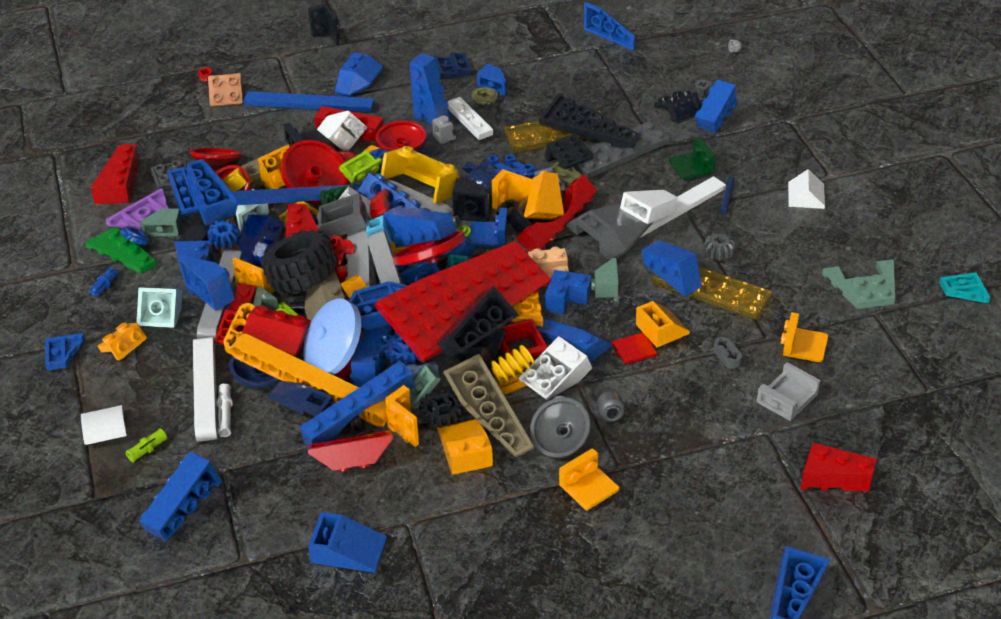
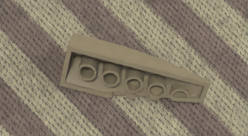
M335 270L332 274H329L327 279L307 289L304 307L307 319L312 321L316 313L329 301L339 298L345 299Z
M480 354L444 371V375L460 403L515 458L534 449L532 442Z

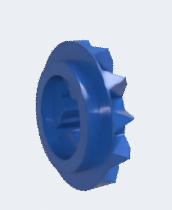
M127 226L121 229L120 233L128 241L139 245H146L149 241L147 235L137 228Z

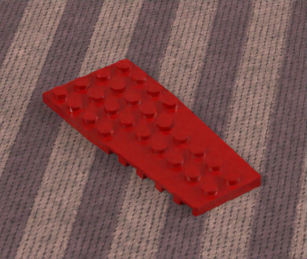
M514 241L422 278L377 301L375 308L423 363L443 352L436 342L482 291L494 286L507 302L514 307L517 303L524 302L532 293L536 294L539 292L540 288L544 285L548 286L551 279L527 252Z

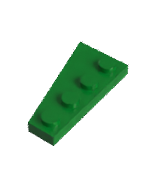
M117 227L111 228L85 242L86 248L90 250L95 249L98 254L103 256L106 254L111 257V260L115 262L120 261L124 266L140 274L157 266L154 258L136 243L124 238L120 233L121 230Z

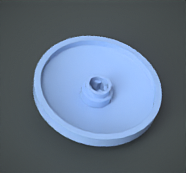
M340 298L334 299L326 303L316 313L309 325L304 340L303 355L305 362L332 375L338 373L349 362L355 352L361 333V316L358 308L352 302Z

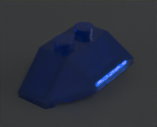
M271 213L248 215L237 241L239 250L247 263L262 268L261 260L263 254L267 252L269 247L274 246L278 242L286 219Z

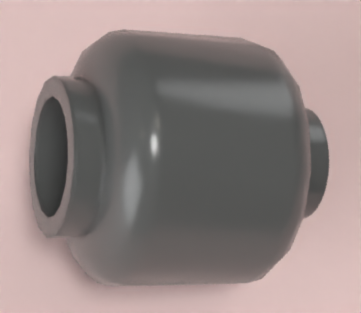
M608 391L598 398L597 407L599 415L603 420L614 422L624 415L623 399L618 393Z

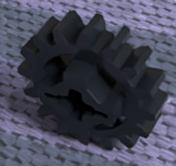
M440 389L439 393L432 391V395L425 394V399H421V404H419L420 418L424 419V423L431 422L432 427L436 424H439L440 428L443 424L450 426L451 421L457 423V418H461L464 411L463 405L456 394L451 395V390L444 393L443 389Z

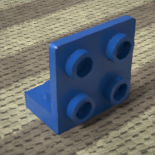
M500 208L495 222H471V235L469 239L473 246L499 248L506 244L507 208Z

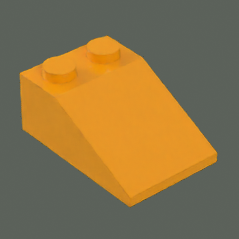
M477 419L451 424L450 426L446 425L441 428L437 427L452 475L493 466L492 447L489 438Z

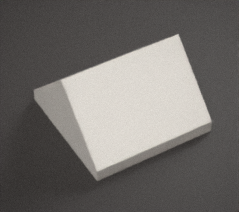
M807 169L788 182V206L825 209L824 183Z

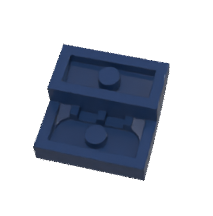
M450 52L449 57L434 56L441 79L457 78L472 73V68L465 53Z

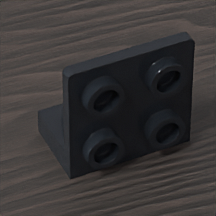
M325 3L308 8L311 35L316 37L328 33L334 43L338 45L339 38L341 37L337 26L339 25V20L333 14L332 9H329Z
M690 90L673 92L671 97L658 98L659 101L654 103V106H668L672 122L694 115L701 109L698 93L690 92Z
M290 122L283 124L285 140L289 146L303 140H316L329 145L317 129L299 134L298 130L293 128Z
M577 133L547 143L545 159L548 162L557 160L563 169H567L593 159V154Z
M497 329L468 349L454 356L459 361L464 362L480 354L485 364L492 366L491 362L495 361L506 331Z

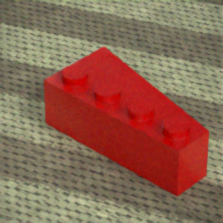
M124 144L117 147L90 187L94 204L130 203L140 162L136 144Z

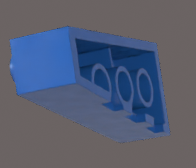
M421 53L410 62L414 118L431 125L432 120L440 116H447L451 120V113H448L447 110L448 102L444 100L443 96L444 88L439 82L440 73L436 59Z
M204 159L187 163V182L204 224L208 225L215 223V220L221 221L222 219L236 216L237 205L229 198V191L231 190Z
M390 324L363 331V336L351 361L350 381L355 386L361 387L384 371L387 362L383 350L384 340L388 339L389 334L393 335Z
M189 452L181 460L179 467L168 478L166 485L155 496L154 501L144 511L139 520L146 532L167 541L185 522V516L195 512L197 503L202 498L206 500L210 496L211 491L209 490L214 485L218 487L222 483L211 462L192 452Z
M786 546L779 562L769 619H801L825 574L830 559Z

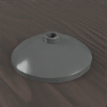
M566 397L555 398L544 403L534 414L530 425V436L534 446L542 454L558 459L577 453L587 442L591 431V420L587 410L578 401ZM564 430H568L565 435H562Z

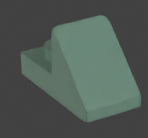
M257 287L253 305L266 306L268 309L276 311L279 308L277 299L262 287Z
M425 365L414 380L415 388L410 390V402L413 409L419 408L420 400L425 399V394L432 395L433 389L441 380L430 366Z

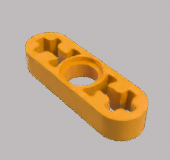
M245 303L239 307L224 338V348L227 353L231 354L229 349L231 347L230 344H233L235 340L234 337L237 340L242 332L236 331L235 328L239 325L245 326L244 313L252 311L255 307L253 304Z

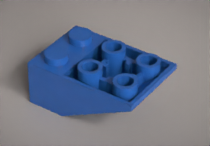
M321 512L308 545L310 561L314 564L376 573L387 536L343 515Z

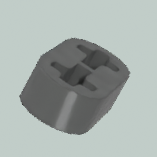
M726 337L716 338L713 347L714 353L726 367L738 368L741 365V352L730 339Z

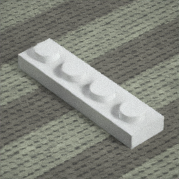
M461 97L447 101V109L478 140L493 135V129Z

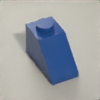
M486 64L477 73V87H489L496 90L498 94L505 96L506 80L501 68Z

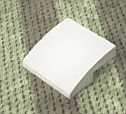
M122 405L81 414L85 445L126 436Z

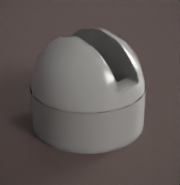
M729 41L728 49L730 52H739L741 50L742 44L740 41Z

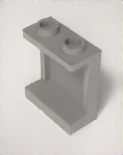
M786 362L782 374L769 386L762 384L758 388L757 403L792 421L818 395L820 380Z

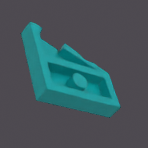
M976 272L940 277L939 284L946 296L989 303L991 297Z

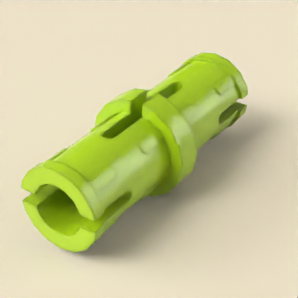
M158 429L149 437L140 439V443L125 452L131 462H135L147 452L151 453L154 447L167 440V435L162 429Z

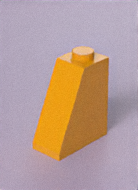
M542 171L532 180L524 216L525 218L554 220L564 215L559 178L557 173Z

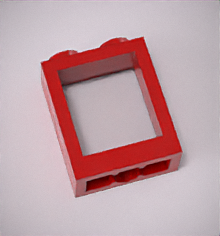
M532 319L498 328L506 331L505 338L500 347V352L505 360L506 353L513 356L506 343L530 337L534 347L527 350L534 361L548 348Z

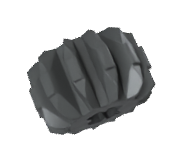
M712 233L711 236L706 237L703 249L706 257H711V260L727 261L728 258H732L735 242L733 237L728 236L727 233Z

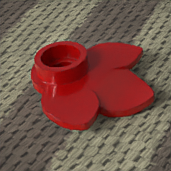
M333 236L329 239L337 257L336 266L342 264L344 254L355 253V247L350 240H343L340 236Z

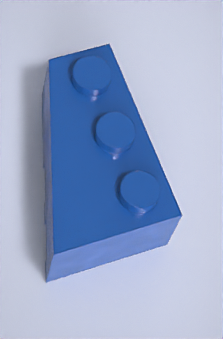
M659 240L642 249L645 266L683 296H687L702 287L695 253Z

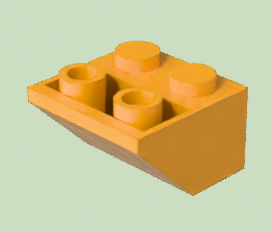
M289 145L258 158L260 177L266 189L285 187L280 173V164L283 155L290 147Z
M654 301L636 308V325L656 347L690 334V331L668 308Z

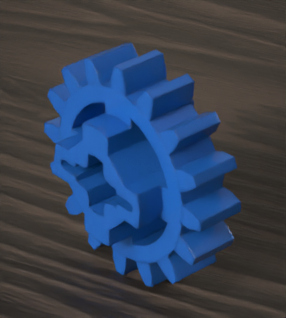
M396 331L394 336L389 334L388 339L384 340L383 350L385 358H390V363L401 361L407 366L409 362L415 364V360L421 361Z

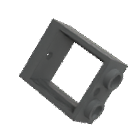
M360 193L319 206V214L317 215L319 221L317 225L318 230L326 234L330 239L333 236H342L367 227L366 205Z

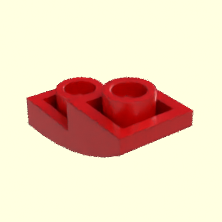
M386 188L371 198V219L383 216V213L391 205L387 200L390 193Z

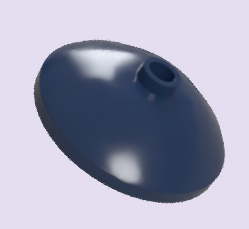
M233 356L230 359V373L242 385L264 388L281 381Z

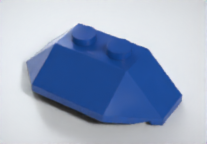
M353 52L340 69L335 94L351 97L354 93L370 87L383 70V66L368 55Z
M182 167L167 171L181 218L199 214V209L187 182V168Z
M388 281L354 291L349 302H352L359 310L361 327L371 330L388 325L387 320L375 308V304L377 301L407 285Z

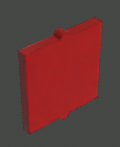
M644 333L612 341L617 355L621 357L625 365L657 356L652 342L647 339Z

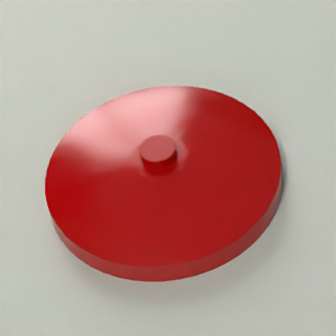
M316 140L296 142L287 149L282 157L280 173L287 188L348 185L349 182L339 170L340 165L345 163V161L335 149L323 142ZM319 200V201H304V202H306V203L313 204V205H319V204H321V200Z
M457 230V232L440 240L412 244L393 254L392 259L395 265H411L426 261L431 264L438 261V257L456 248L466 238L462 230Z

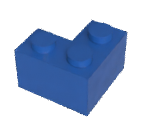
M554 270L545 294V311L564 314L568 302L587 305L591 294V275Z

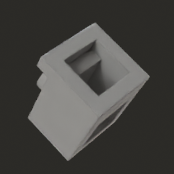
M440 116L432 120L433 136L441 145L456 139V136L453 134V123L449 121L447 116Z

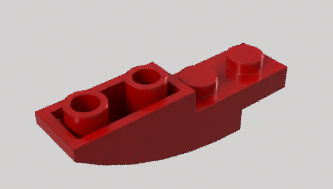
M238 283L234 294L235 300L231 302L229 310L224 312L214 344L224 345V338L239 307L245 303L253 304L257 286ZM248 311L247 313H244L245 320H246L247 314L250 313L251 311ZM239 325L235 328V330L238 332H242L244 326Z

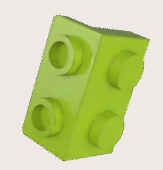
M366 150L340 165L339 170L353 184L357 181H363L368 173L375 174L380 169L379 166L382 160L380 157L375 160Z

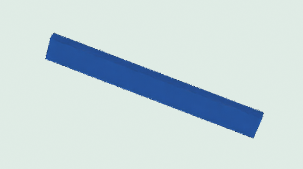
M247 91L244 98V105L317 110L324 106L345 111L370 113L375 103L374 98Z
M355 184L356 191L363 195L358 191L361 185ZM348 185L229 191V198L235 205L321 200L320 191Z

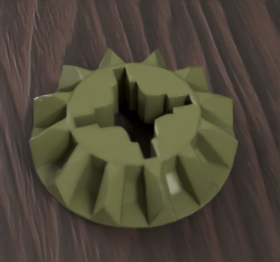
M481 87L473 91L472 99L477 104L490 105V103H495L498 99V93L492 88Z

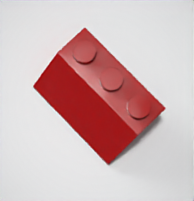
M256 305L248 315L242 334H248L296 357L304 347V340L311 320L300 315L294 316L284 311H275L268 309L266 306Z

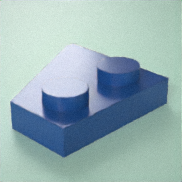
M78 333L46 338V370L67 368L85 341L84 334Z

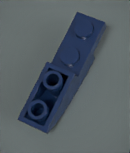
M279 381L268 395V398L302 415L308 413L314 417L335 404L332 401V396L322 391L287 381Z

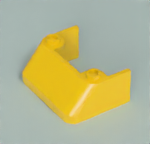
M403 146L400 149L384 153L381 175L386 179L405 174L435 187L433 203L435 204L453 198L452 191L456 179L460 178L458 170L454 165L444 164L414 151L409 146Z

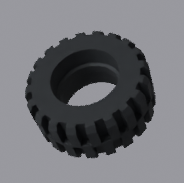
M310 230L309 232L302 231L298 234H292V236L285 237L281 241L276 242L274 246L269 247L267 252L263 254L261 265L272 289L280 293L287 292L289 294L296 291L300 292L306 288H312L313 285H318L322 280L327 279L329 274H332L336 268L337 257L328 236L321 231Z

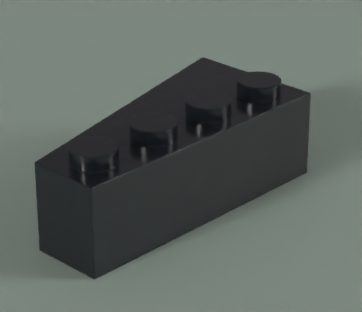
M493 286L478 295L436 344L448 357H452L468 349L520 315Z

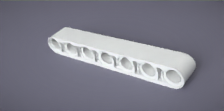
M213 337L193 339L195 437L197 442L217 440L218 421Z

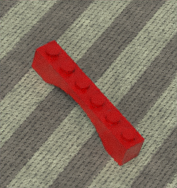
M585 174L573 180L564 190V215L554 219L552 222H536L525 228L516 237L527 252L537 248L544 250L546 248L545 244L556 238L555 234L561 232L565 228L564 225L575 218L574 214L584 209L583 205L593 200L592 196L597 190Z

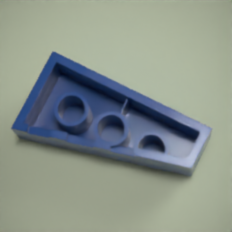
M397 206L383 213L396 247L440 240L457 232L452 216L449 213L427 212L424 209L415 210V208H404V206Z

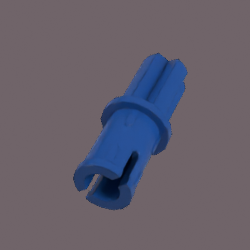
M109 267L102 276L97 278V282L89 289L92 296H99L105 288L110 287L111 282L118 276L116 269L111 273L113 267Z

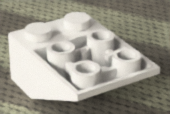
M558 336L534 361L536 366L532 363L530 369H527L518 379L540 396L549 400L579 383L592 369V366L585 354Z

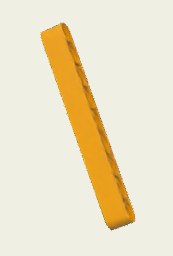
M241 334L229 349L234 358L281 381L298 383L322 391L332 396V401L335 403L359 388L248 334ZM386 400L362 411L359 414L360 419L377 427H384L388 422Z

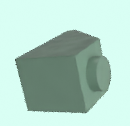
M158 210L140 221L142 231L147 237L179 236L182 225L180 210Z
M612 258L595 270V277L591 279V290H595V298L618 297L616 258Z

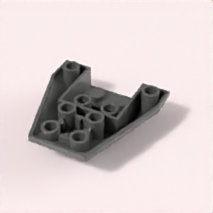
M621 203L590 210L565 225L576 235L586 231L599 241L600 253L611 260L612 258L617 259L624 255L653 222L649 224L622 210L620 208Z

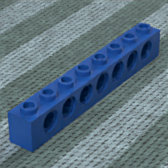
M368 173L358 190L371 200L373 196L386 188L390 193L387 197L388 202L391 204L388 210L397 206L415 208V210L423 209L420 207L422 205L415 199L410 200L409 194L402 190L399 192L395 184L387 183L385 181L386 178L379 173L376 175ZM424 208V210H427V212H432L431 210ZM465 236L466 239L460 245L444 255L448 258L450 254L468 256L469 258L475 246Z

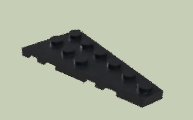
M560 92L539 118V125L574 134L577 133L580 136L590 137L627 148H634L640 135L626 126L616 125L612 119L607 120L603 118L602 114L585 105L576 104L575 100L571 98H564V94Z

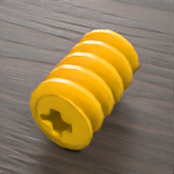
M523 345L519 346L520 352L516 349L512 350L513 356L506 353V360L499 357V364L495 361L491 362V370L500 385H502V378L507 382L509 381V374L515 378L516 370L522 374L523 366L529 370L530 362L536 366L531 354Z

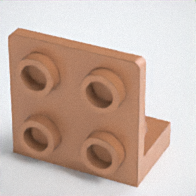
M240 73L208 76L211 107L243 104V81Z

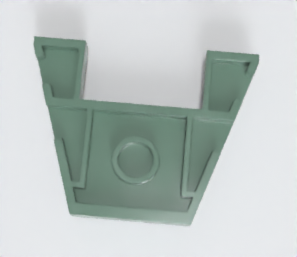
M893 259L877 261L876 269L880 275L875 274L845 279L839 266L823 268L822 270L823 277L829 278L831 284L835 288H839L843 292L842 295L857 309L892 305L895 302Z

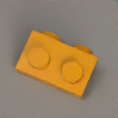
M125 322L116 328V332L105 336L102 339L103 342L98 345V348L101 352H112L117 360H122L145 341L146 336L138 323L127 324Z

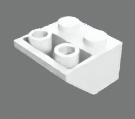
M345 111L327 116L317 130L343 151H349L367 129V126L351 112Z

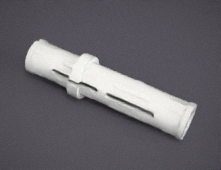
M221 384L218 387L219 396L216 404L218 407V435L220 437H228L231 434V407L233 400L231 398V386L229 384Z

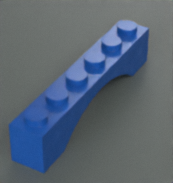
M401 361L383 371L300 426L304 442L308 445L335 440L341 430L365 409L386 400L387 396L403 385L410 390L415 388L412 372Z

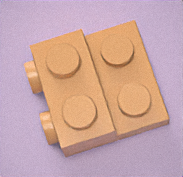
M553 247L550 250L537 248L528 252V255L550 279L554 270L569 272L565 248Z

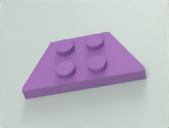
M161 188L105 219L106 224L121 229L122 227L130 226L142 231L141 220L160 209H168L163 189Z

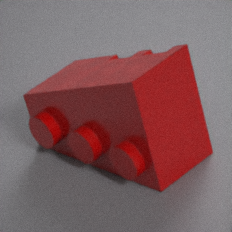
M288 204L285 237L301 233L302 231H319L307 204Z
M813 443L804 468L800 490H807L808 487H821V490L841 488V491H869L877 459Z

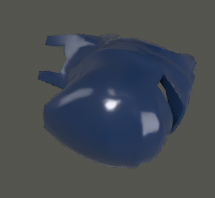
M484 159L479 166L467 161L466 165L462 167L465 172L469 173L467 179L475 180L489 193V200L492 199V180L498 173L486 171L489 164L487 159Z

